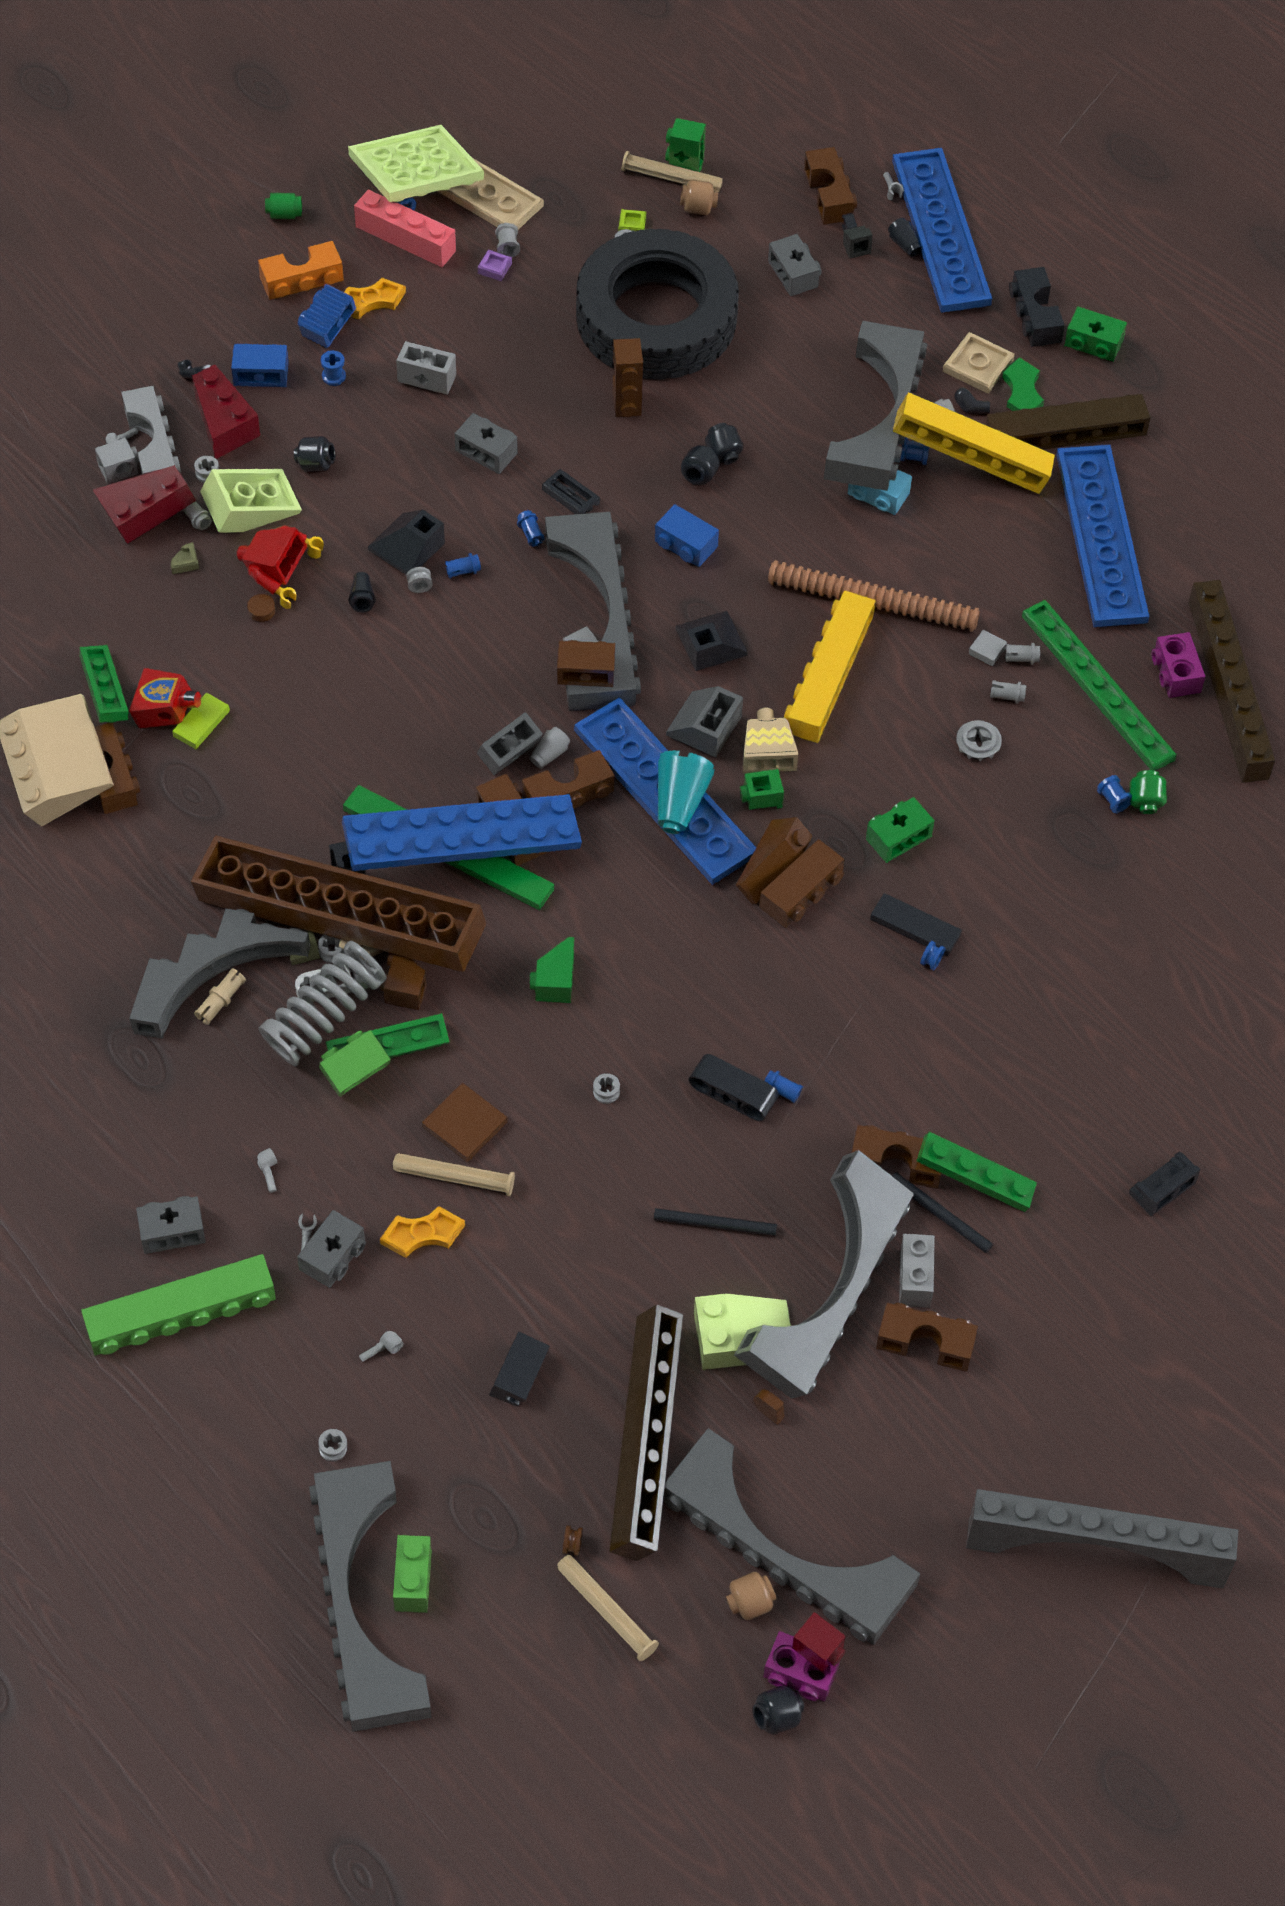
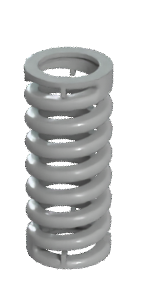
M348 941L344 946V954L336 953L333 956V965L324 964L321 968V975H313L310 978V986L306 985L299 988V998L295 996L290 997L286 1003L287 1008L282 1007L276 1010V1020L267 1019L258 1027L260 1034L266 1042L292 1066L296 1067L301 1058L295 1051L296 1049L303 1055H309L311 1049L295 1033L288 1020L298 1026L313 1043L320 1044L322 1042L321 1035L305 1020L299 1009L308 1014L326 1033H331L334 1029L329 1020L316 1009L310 998L321 1004L337 1022L345 1020L343 1012L328 999L322 987L331 992L347 1010L352 1012L356 1009L355 1002L337 985L333 976L341 980L358 999L362 1001L367 999V992L349 975L344 965L356 972L373 990L377 989L387 979L380 965L357 943ZM362 958L370 964L371 968L362 960ZM280 1035H284L292 1044L289 1046Z

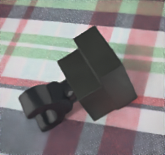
M853 213L842 215L845 224L841 225L844 231L843 245L849 259L871 254L872 233L870 229L864 225L857 227Z

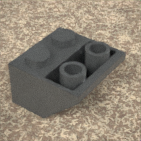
M719 686L692 691L666 731V735L717 757L742 717L743 697Z

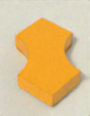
M381 278L377 283L369 287H347L344 293L352 296L356 305V309L351 317L360 319L367 312L381 308L395 310L406 293V286Z
M437 1207L432 1213L421 1218L408 1219L396 1216L380 1238V1244L405 1258L414 1250L427 1245H439L449 1249L464 1228L465 1220L441 1207Z

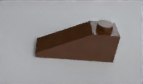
M797 817L771 820L740 876L736 886L751 904H756L760 900L761 892L804 853L813 837Z

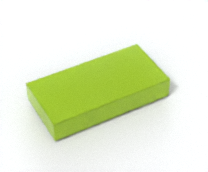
M205 693L201 698L200 707L192 708L183 721L172 731L173 737L197 749L229 713V705Z

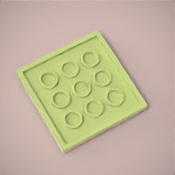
M442 125L348 146L350 158L389 202H400L406 198L425 196L431 192L446 191L451 187L471 185L476 181L484 180V170Z

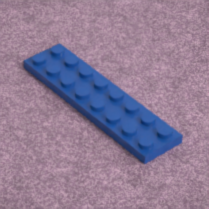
M935 148L893 154L892 163L898 181L903 185V197L915 234L922 246L921 253L940 312L991 306L992 296L943 149Z
M1111 445L1058 448L1056 456L1093 627L1148 623V608Z
M619 697L576 723L574 731L593 752L601 751L614 776L658 824V760L660 754L668 750ZM706 792L686 830L680 831L679 834L666 833L712 885L748 863L756 849L754 844Z
M570 794L346 815L342 818L352 871L580 849L582 844Z

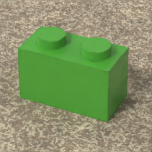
M362 1030L358 1031L346 1040L348 1045L340 1050L334 1047L321 1056L323 1061L320 1062L319 1068L339 1097L390 1064L391 1059L371 1030L365 1034Z
M398 1535L393 1591L395 1611L428 1612L432 1553L430 1536Z

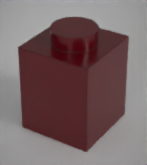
M814 1612L795 1634L792 1649L824 1672L830 1664L836 1666L846 1652L844 1649L846 1636Z

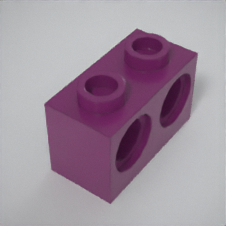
M1190 632L1157 637L1155 649H1152L1151 652L1154 665H1158L1160 684L1162 688H1166L1168 697L1201 693L1206 676Z
M779 1631L765 1664L763 1677L767 1678L768 1682L775 1687L787 1686L799 1691V1694L805 1699L811 1701L819 1699L825 1702L839 1663L836 1666L830 1664L822 1672L792 1649L794 1636ZM781 1658H788L794 1665L790 1668H783L777 1661ZM817 1670L822 1672L825 1678L818 1681L813 1680L808 1676V1673Z

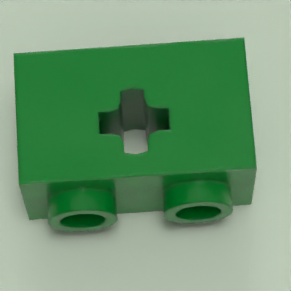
M676 118L673 128L669 127L667 131L666 143H669V146L666 150L665 161H668L670 165L700 172L704 162L706 124Z
M1077 307L1067 328L1064 346L1114 362L1124 340L1127 322Z
M913 797L906 802L901 801L897 803L892 810L883 815L874 816L867 825L866 840L887 863L932 837L935 821L916 798Z

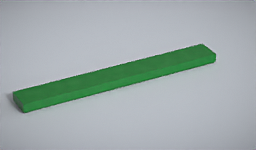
M1046 600L1022 612V618L1150 770L1156 771L1176 760L1177 754Z
M360 785L355 788L343 804V811L351 815L407 810ZM502 857L445 862L539 911L555 889L554 884Z

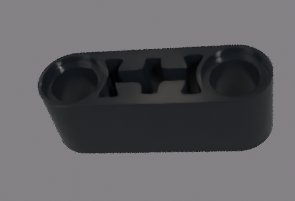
M711 1054L703 1055L688 1078L690 1085L697 1091L756 1121H763L779 1097L778 1091L769 1083Z

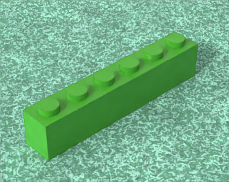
M261 1254L85 1308L81 1311L94 1355H108L127 1345H141L153 1337L173 1335L182 1328L192 1325L202 1326L211 1319L221 1316H234L240 1310L250 1307H263L269 1304L270 1301L276 1300L264 1255Z

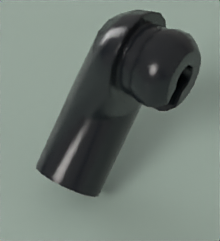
M189 359L180 361L177 364L179 375L193 379V375L211 366L203 365L192 368V362Z
M964 387L957 389L954 399L965 413H990V401L976 400L972 393Z

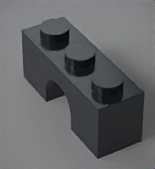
M1045 267L1014 271L1013 281L1009 283L1010 296L1015 298L1016 314L1023 321V335L1028 337L1031 347L1062 343L1065 324L1058 305L1050 307L1041 305L1048 304L1051 289Z

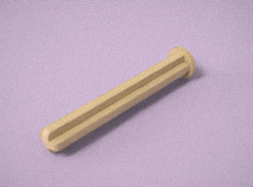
M629 151L625 152L622 171L624 172L627 169L685 185L690 180L710 182L713 184L714 192H719L722 187V178L631 155Z
M400 1153L395 1155L393 1161V1169L397 1172L506 1192V1196L511 1195L514 1186V1172L504 1174Z
M566 1555L557 1564L558 1570L638 1654L637 1659L640 1662L647 1659L657 1649L659 1642L657 1640L652 1641L571 1555Z

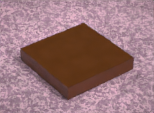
M462 1082L422 1122V1128L464 1161L468 1162L508 1122V1117Z

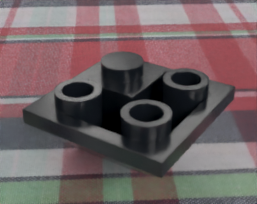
M423 509L402 513L368 546V550L406 575L409 570L421 567L445 544L444 523Z
M727 610L679 624L675 627L695 671L735 660L748 654Z

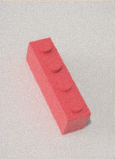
M369 189L354 205L356 228L435 265L443 267L456 252L455 229L397 202H389L386 197Z

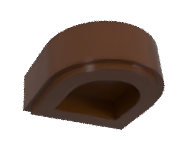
M762 1389L753 1398L754 1404L759 1411L773 1423L778 1425L784 1419V1402L772 1392Z

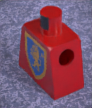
M144 668L129 712L138 728L179 724L183 721L187 708L200 707L201 694L199 691H192L181 674Z

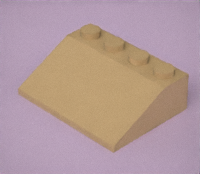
M82 694L18 709L0 720V740L23 813L40 826H44L114 786L85 697Z

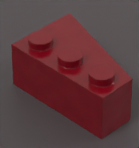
M215 364L192 376L195 398L205 424L214 458L218 459L260 436L258 414Z
M175 465L93 489L102 507L127 544L196 502L189 486Z

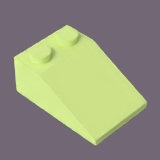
M212 469L200 490L219 533L245 532L300 514L302 511L283 469Z
M735 1294L695 1297L694 1318L702 1370L746 1365L734 1354L748 1329L761 1325L775 1327L791 1326L786 1300Z

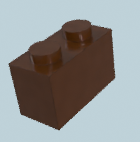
M559 640L557 685L614 687L615 643Z

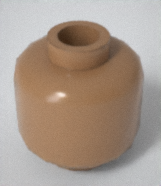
M690 180L687 185H683L680 205L684 206L685 212L705 216L710 213L711 207H717L718 192H714L712 183Z
M755 1571L733 1580L729 1586L731 1594L726 1596L733 1615L740 1613L741 1617L747 1621L771 1611L773 1601L777 1599L767 1575L761 1576Z

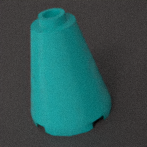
M676 750L665 751L660 754L658 760V824L666 833L679 834L680 831L686 830L714 776L715 769H713V763L697 754L689 753L688 757L679 756L680 751Z

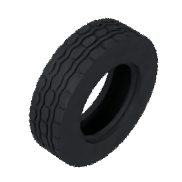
M643 229L622 234L596 249L588 257L580 270L576 288V320L579 334L586 347L589 348V351L612 369L614 368L613 340L640 338L644 379H672L692 374L703 367H707L716 358H719L734 337L739 300L736 275L733 268L729 266V262L716 248L688 233L671 231L670 229ZM650 282H662L684 289L692 295L699 306L690 316L679 322L668 325H648L626 316L618 308L616 301L625 291L634 286Z

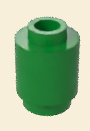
M270 193V198H265V213L270 214L271 219H296V217H302V196H296L295 193Z

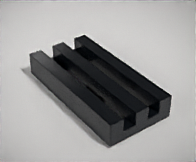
M559 469L542 484V490L574 514H585V512L593 510V505L597 506L600 504V497L562 469ZM558 479L561 480L563 483H565V484L568 485L569 487L564 486L562 483H560V482L557 481V480H558ZM575 491H576L577 493H579L581 496H583L585 499H587L588 501L586 502L584 499H582V498L579 497L577 494H575Z

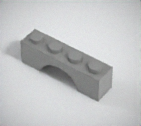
M153 386L121 392L129 429L137 428L138 431H142L153 438L145 449L138 452L141 474L143 475L173 465L181 472L178 456L172 457L171 453L175 452L173 438L166 435V432L170 431L167 416H161L160 413L164 411L161 395H155Z

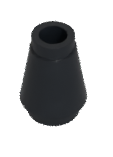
M899 218L888 227L889 238L910 257H914L921 252L922 246L910 221H906L905 218Z
M358 572L353 576L348 598L352 609L360 613L370 611L376 602L370 577L365 572Z

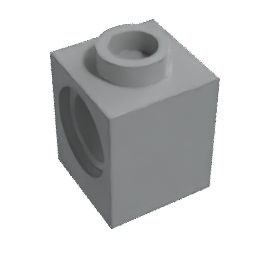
M126 438L95 448L98 466L108 485L138 474L136 464L139 462L138 452L134 446H129Z

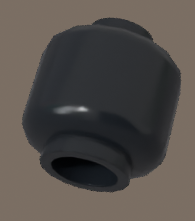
M719 423L712 426L705 437L706 446L711 448L717 454L719 462H723L725 465L736 462L739 459L738 455L744 449L737 428L727 423Z
M324 436L304 437L299 441L298 447L294 449V460L297 464L299 463L301 469L305 472L327 471L331 464L335 462L336 452L334 444L329 442Z
M694 446L682 460L681 473L688 482L699 486L705 485L716 474L720 465L719 458L707 446Z
M779 1686L762 1692L757 1696L752 1708L753 1718L760 1729L765 1730L769 1734L776 1735L799 1725L802 1712L804 1711V1703L798 1693H794L787 1686Z

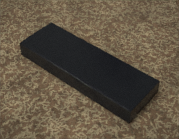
M886 893L882 895L870 916V920L926 947L931 941H934L937 947L944 946V955L947 957L962 933V929Z

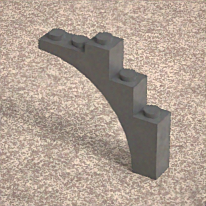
M225 909L217 937L213 938L207 934L195 935L188 933L178 963L169 959L157 960L149 958L129 1018L134 1034L163 1039L172 1017L182 1003L199 986L234 966L270 957L298 955L307 956L308 958L311 948L308 932H303L297 928H278L267 923L256 924L254 913L244 909Z

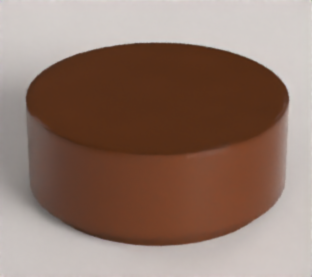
M254 595L247 603L248 614L255 621L265 622L275 615V602L269 595Z

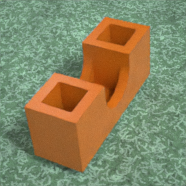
M329 241L308 247L309 261L299 266L289 264L283 254L258 260L260 279L269 300L325 286V284L329 285L344 281L342 261L334 242Z

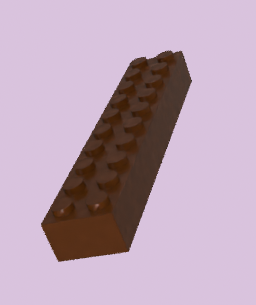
M217 835L213 838L191 880L196 896L201 902L232 910L244 909L254 913L256 917L345 941H353L360 945L460 972L465 971L486 927L484 914L479 904Z

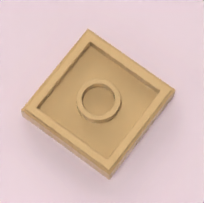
M969 332L943 365L942 372L989 394L1003 375V372L1014 360L1015 354Z

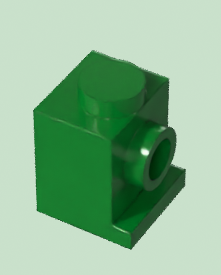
M778 769L746 773L744 775V785L739 787L742 803H748L749 810L776 806L777 809L783 808L784 790Z

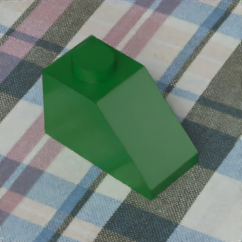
M574 937L566 938L537 960L536 972H531L530 990H535V1001L571 1003Z

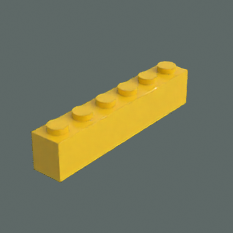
M909 392L897 410L893 432L1038 494H1040L1051 477L1054 454Z
M844 590L840 600L836 599L831 609L832 619L831 621H825L821 636L824 637L821 642H816L812 653L814 659L812 663L807 662L803 672V678H805L803 684H797L793 695L795 702L793 706H787L784 718L789 722L792 735L815 743L819 742L873 619L875 600Z

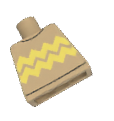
M770 708L758 710L757 719L747 721L743 773L778 769L779 772L797 771L798 750L788 720L786 718H774V711Z

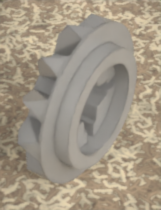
M971 721L964 724L958 730L956 744L959 746L960 753L964 752L967 754L968 759L974 757L978 758L979 761L986 757L992 759L993 755L999 752L1002 742L998 729L985 721ZM977 734L981 742H983L981 747H978L977 743L974 742Z

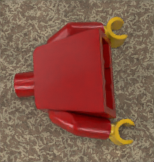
M283 525L275 529L258 531L249 546H239L237 558L245 564L248 569V575L272 595L275 593L279 595L281 606L285 609H290L291 602L286 597L296 601V592L293 588H282L280 585L288 583L307 547V553L311 558H320L324 542L322 538L316 536L308 539L307 535L298 531L296 527Z

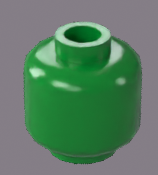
M1144 770L1136 773V776L1130 780L1131 806L1140 809L1142 814L1157 813V809L1162 808L1167 803L1166 779L1160 776L1159 772L1153 770Z

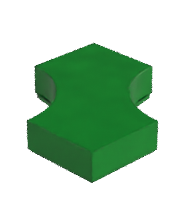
M1020 357L1003 372L1002 378L1009 385L1012 392L1006 407L1012 411L1043 407L1044 399L1035 389V383L1039 378L1040 370Z

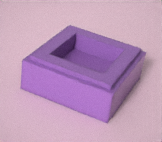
M488 249L478 266V274L502 281L512 264V257Z

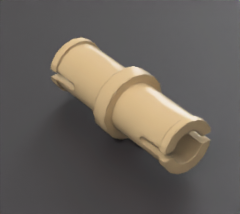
M232 968L217 987H212L209 991V997L194 1012L199 1020L204 1018V1024L209 1025L222 1007H227L230 1004V998L246 982V978L241 973L238 976L236 975L238 972L236 969Z

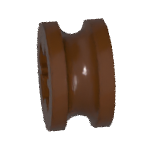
M571 1525L566 1526L562 1554L567 1555L568 1552H573L574 1556L579 1557L583 1527L573 1530Z

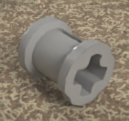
M502 223L497 226L495 235L499 240L497 245L498 253L514 257L520 252V245L516 238L518 228L515 224Z

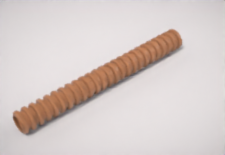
M778 560L772 562L768 581L771 585L775 582L780 587L782 584L788 589L792 586L794 590L800 588L805 593L809 590L813 595L817 592L819 596L825 594L827 598L834 596L837 600H840L845 590L875 600L877 610L885 608L886 612L893 610L894 614L902 612L903 616L910 614L911 618L918 616L919 620L927 618L928 622L935 620L936 624L944 622L945 626L952 624L953 628L961 626V630L969 628L970 632L976 630L980 615L979 608L977 607L973 610L971 606L967 605L965 608L960 603L956 606L952 601L948 604L943 599L941 602L937 601L935 597L932 600L926 595L922 598L918 593L914 596L912 592L908 591L906 594L901 589L897 592L895 588L887 589V586L880 588L878 584L870 585V582L863 584L862 580L855 582L853 578L846 580L845 576L838 578L836 574L829 576L828 572L821 574L820 570L812 572L811 568L804 570L803 566L795 568V564L787 566L786 562L779 564Z

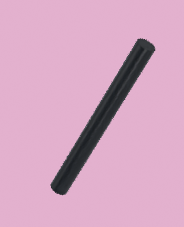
M898 1172L892 1175V1177L914 1193L912 1196L913 1200L985 1253L989 1252L993 1246L992 1242Z
M655 1208L654 1212L655 1221L776 1236L777 1224L658 1208Z

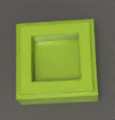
M621 209L618 232L625 229L631 231L645 229L647 212Z

